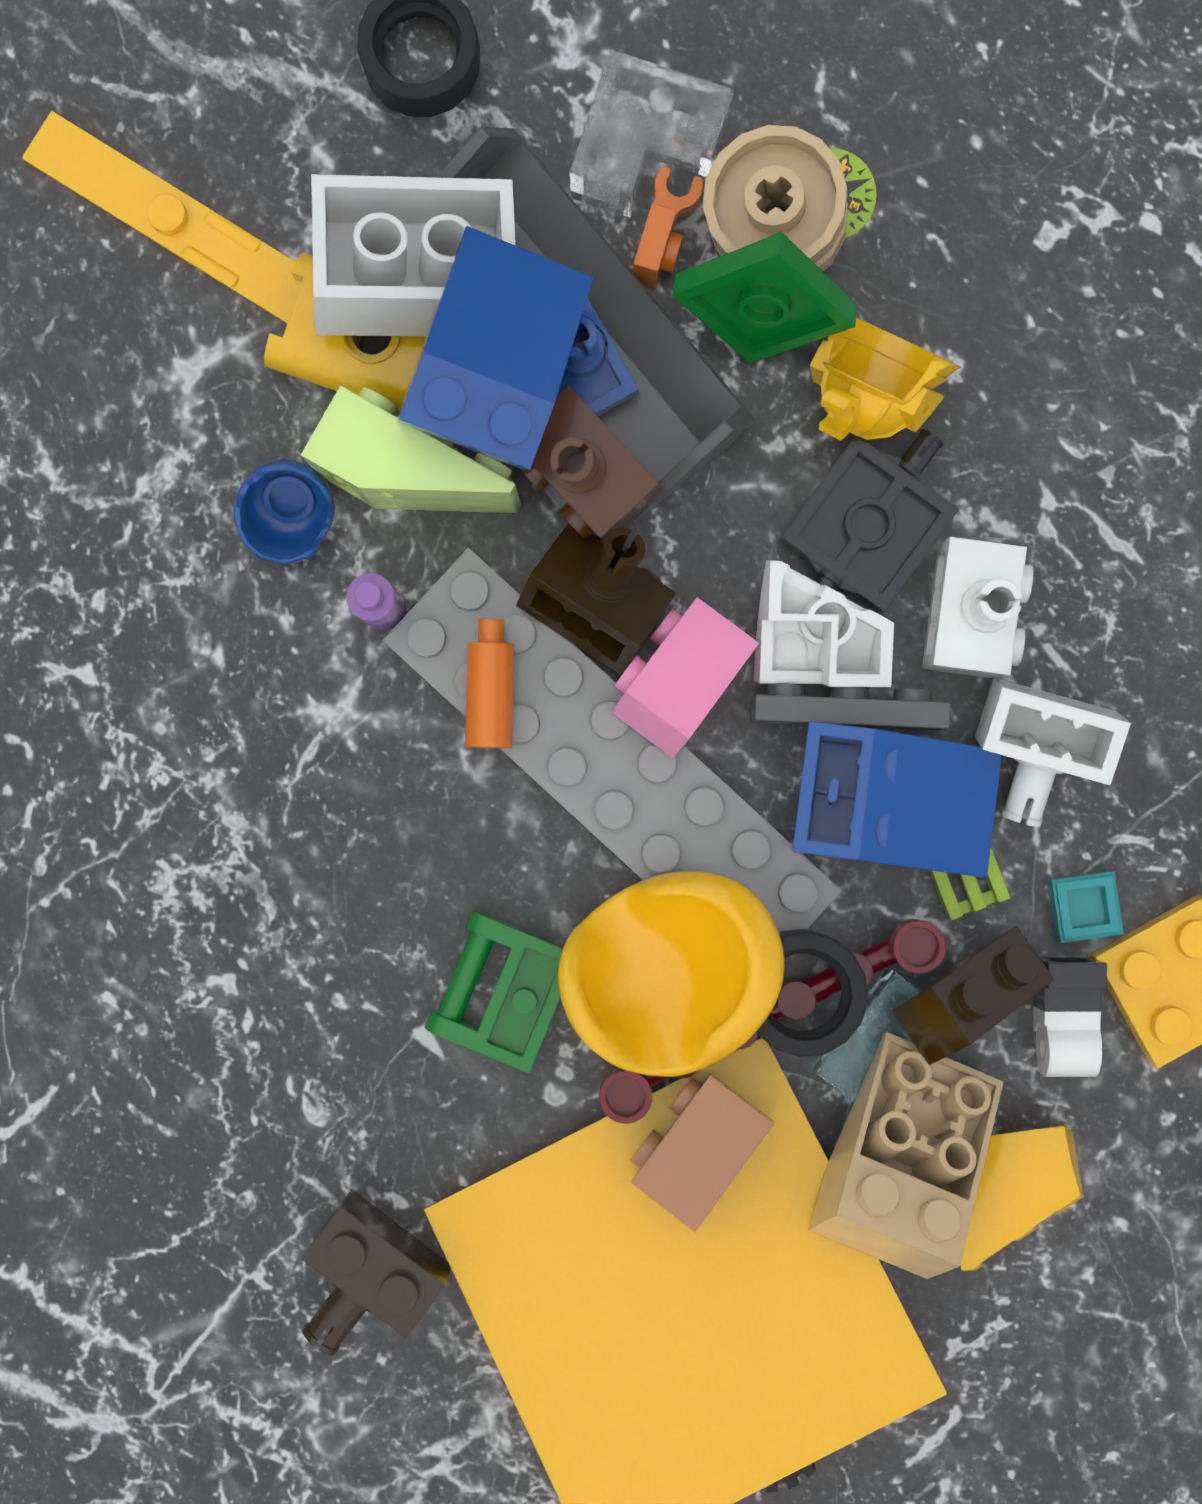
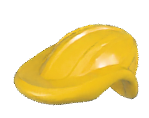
M680 871L661 874L640 881L616 893L592 911L572 930L563 946L559 960L558 985L561 1002L566 1016L577 1035L593 1052L610 1064L625 1071L648 1076L675 1077L705 1069L729 1056L746 1043L765 1022L781 991L785 968L784 951L779 932L771 914L758 897L739 882L719 874L700 871Z

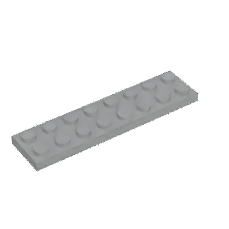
M469 547L382 640L466 717L467 643L478 642V619L504 620V643L514 644L512 748L500 749L642 880L680 871L709 872L728 877L739 882L758 897L771 914L779 933L782 931L808 929L842 892L835 883L802 853H794L792 851L793 845L688 748L683 746L675 757L672 758L611 713L624 694L614 687L616 682L573 643L517 607L516 604L520 594Z

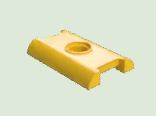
M302 252L295 261L291 271L295 280L302 283L283 337L269 334L264 354L265 367L337 391L341 385L359 395L362 388L367 387L393 402L398 407L395 412L399 413L427 336H391L390 343L384 351L370 355L359 350L362 336L315 335L313 255Z

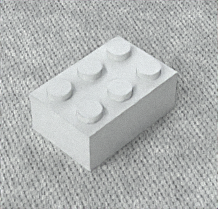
M311 174L315 335L427 336L466 226L515 245L513 179Z

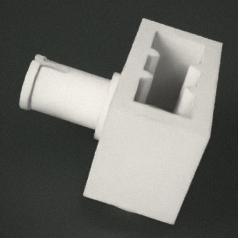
M949 537L938 545L922 669L992 679L993 677L1002 678L1011 675V667L1018 666L1021 662L1025 645V631L1023 628H1017L1018 613L1022 607L1019 605L1028 601L1033 583L1032 565H1025L1027 547Z
M993 677L975 738L983 750L1011 757L1019 762L1001 815L1018 823L1023 818L1026 819V825L1040 827L1043 820L1041 818L1055 775L1063 774V772L1111 785L1131 723L1117 711Z

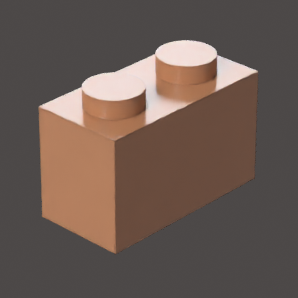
M711 1073L703 1084L691 1077L669 1107L678 1115L673 1125L664 1137L653 1129L630 1160L639 1168L631 1183L694 1232L702 1224L774 1125V1122Z

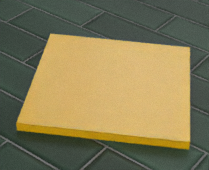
M762 1038L757 1039L748 1048L737 1049L721 1061L697 1071L691 1077L680 1078L653 1092L650 1109L640 1120L623 1124L615 1122L606 1116L424 1209L561 1504H734L947 1395L879 1259L808 1230L829 1161L771 1047ZM711 1073L774 1122V1125L702 1224L694 1232L631 1183L639 1168L630 1160L653 1129L664 1137L673 1125L678 1115L669 1107L691 1077L703 1084Z

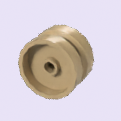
M766 125L740 134L719 152L705 178L703 210L717 256H722L783 232L822 271H825L832 265L845 241L848 216L847 185L838 158L822 139L796 126ZM775 206L785 207L787 210L782 211L780 208H777Z

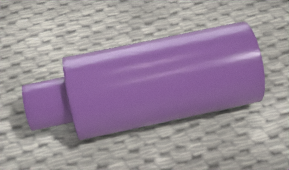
M375 573L362 574L355 578L348 587L346 598L349 609L369 626L378 630H389L394 628L404 618L406 612L404 597L383 576Z

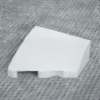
M766 560L756 632V641L759 644L755 648L754 681L772 684H823L829 687H891L894 622L870 609H864L846 599L845 595L826 585H820L789 568L790 565L782 561Z

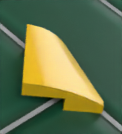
M1056 1126L991 1135L960 1266L962 1271L978 1270L984 1265L982 1262L1014 1240L1020 1241L1036 1230L1040 1222L1055 1212L1061 1213L1084 1197L1075 1142L1071 1130L1065 1126Z

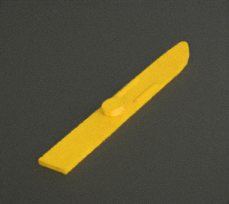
M51 110L22 156L25 162L286 324L288 323L302 283L295 280L291 273L295 261Z

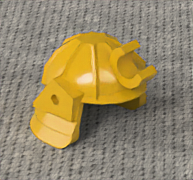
M856 317L854 328L828 336V341L823 339L810 363L813 382L821 386V406L828 413L819 422V430L840 441L849 432L866 440L891 437L904 428L916 433L944 398V395L932 389L949 380L947 377L961 368V366Z

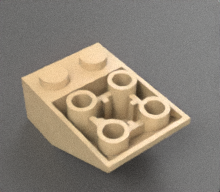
M888 1032L883 1034L825 1169L808 1230L925 1279L960 1267L1004 1082L947 1057L928 1065L914 1043Z

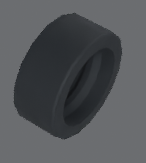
M373 0L368 5L358 26L357 51L371 90L388 108L406 116L433 117L452 110L470 94L479 74L480 46L477 30L470 11L461 0ZM413 18H433L444 23L452 31L456 41V58L452 67L440 78L426 83H406L395 78L386 68L382 57L383 42L386 35L399 23Z
M808 929L782 931L779 935L783 945L784 959L791 955L805 953L824 959L833 967L840 980L841 999L837 1011L830 1020L816 1029L798 1031L785 1027L770 1012L756 1033L781 1052L798 1057L825 1055L845 1044L862 1024L868 1003L866 975L855 955L836 939Z

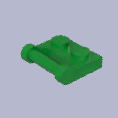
M473 910L466 925V929L471 931L439 1010H431L425 1029L436 1036L530 1074L561 998L558 985V967L563 946L510 925L494 916ZM495 941L511 948V951L479 1028L464 1022L462 1018Z

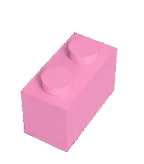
M698 597L683 616L674 609L669 612L650 638L659 648L648 662L637 655L614 686L624 694L611 713L672 758L690 739L759 644V642Z

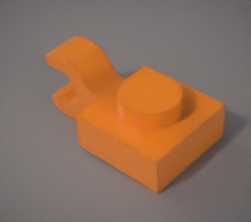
M665 166L659 170L655 179L654 203L651 205L633 264V273L644 286L653 289L657 288L662 270L674 272L684 235L674 232L675 223L680 217L692 213L698 207L703 190L702 177L695 176L688 194L681 197L672 195L667 189L671 168Z

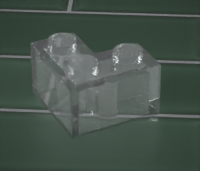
M610 49L569 172L571 198L626 217H631L649 159L706 177L716 159L729 119L734 89Z

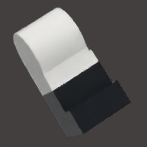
M1039 957L1055 979L1033 996V1031H1036V1056L1040 1074L1042 1077H1097L1102 1064V1038L1100 1031L1101 989H1107V963L1091 957Z

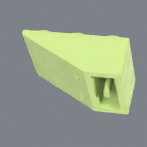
M340 385L301 453L306 462L327 482L375 509L517 513L521 507L515 482L509 478L512 471L496 459L478 452L472 460L461 454L452 445V442L397 422L398 414L395 411L398 407L384 396L367 387H363L359 395Z

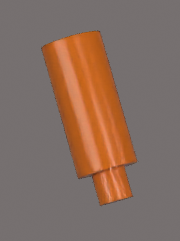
M478 619V642L467 643L465 747L512 748L514 644L504 643V620Z

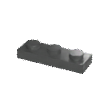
M768 683L766 685V695L756 694L751 697L750 722L808 725L809 721L854 727L943 730L950 728V703L932 702V690L894 689L893 700L868 699V687H830V697L805 696V685Z

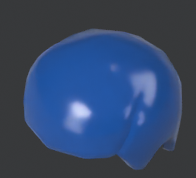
M285 458L256 467L240 487L234 504L233 517L240 541L258 558L282 565L307 559L318 551L334 519L335 505L332 501L333 494L327 480L309 464Z

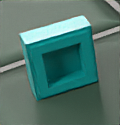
M1106 870L1046 879L1056 942L1066 943L1124 934L1115 871Z

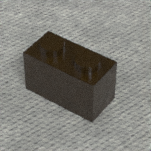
M1014 926L973 950L891 1011L928 1065H931L974 1043L1055 979L1019 928Z

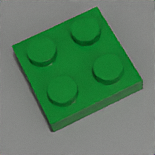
M783 232L677 273L672 293L675 299L749 363L854 328L858 306Z

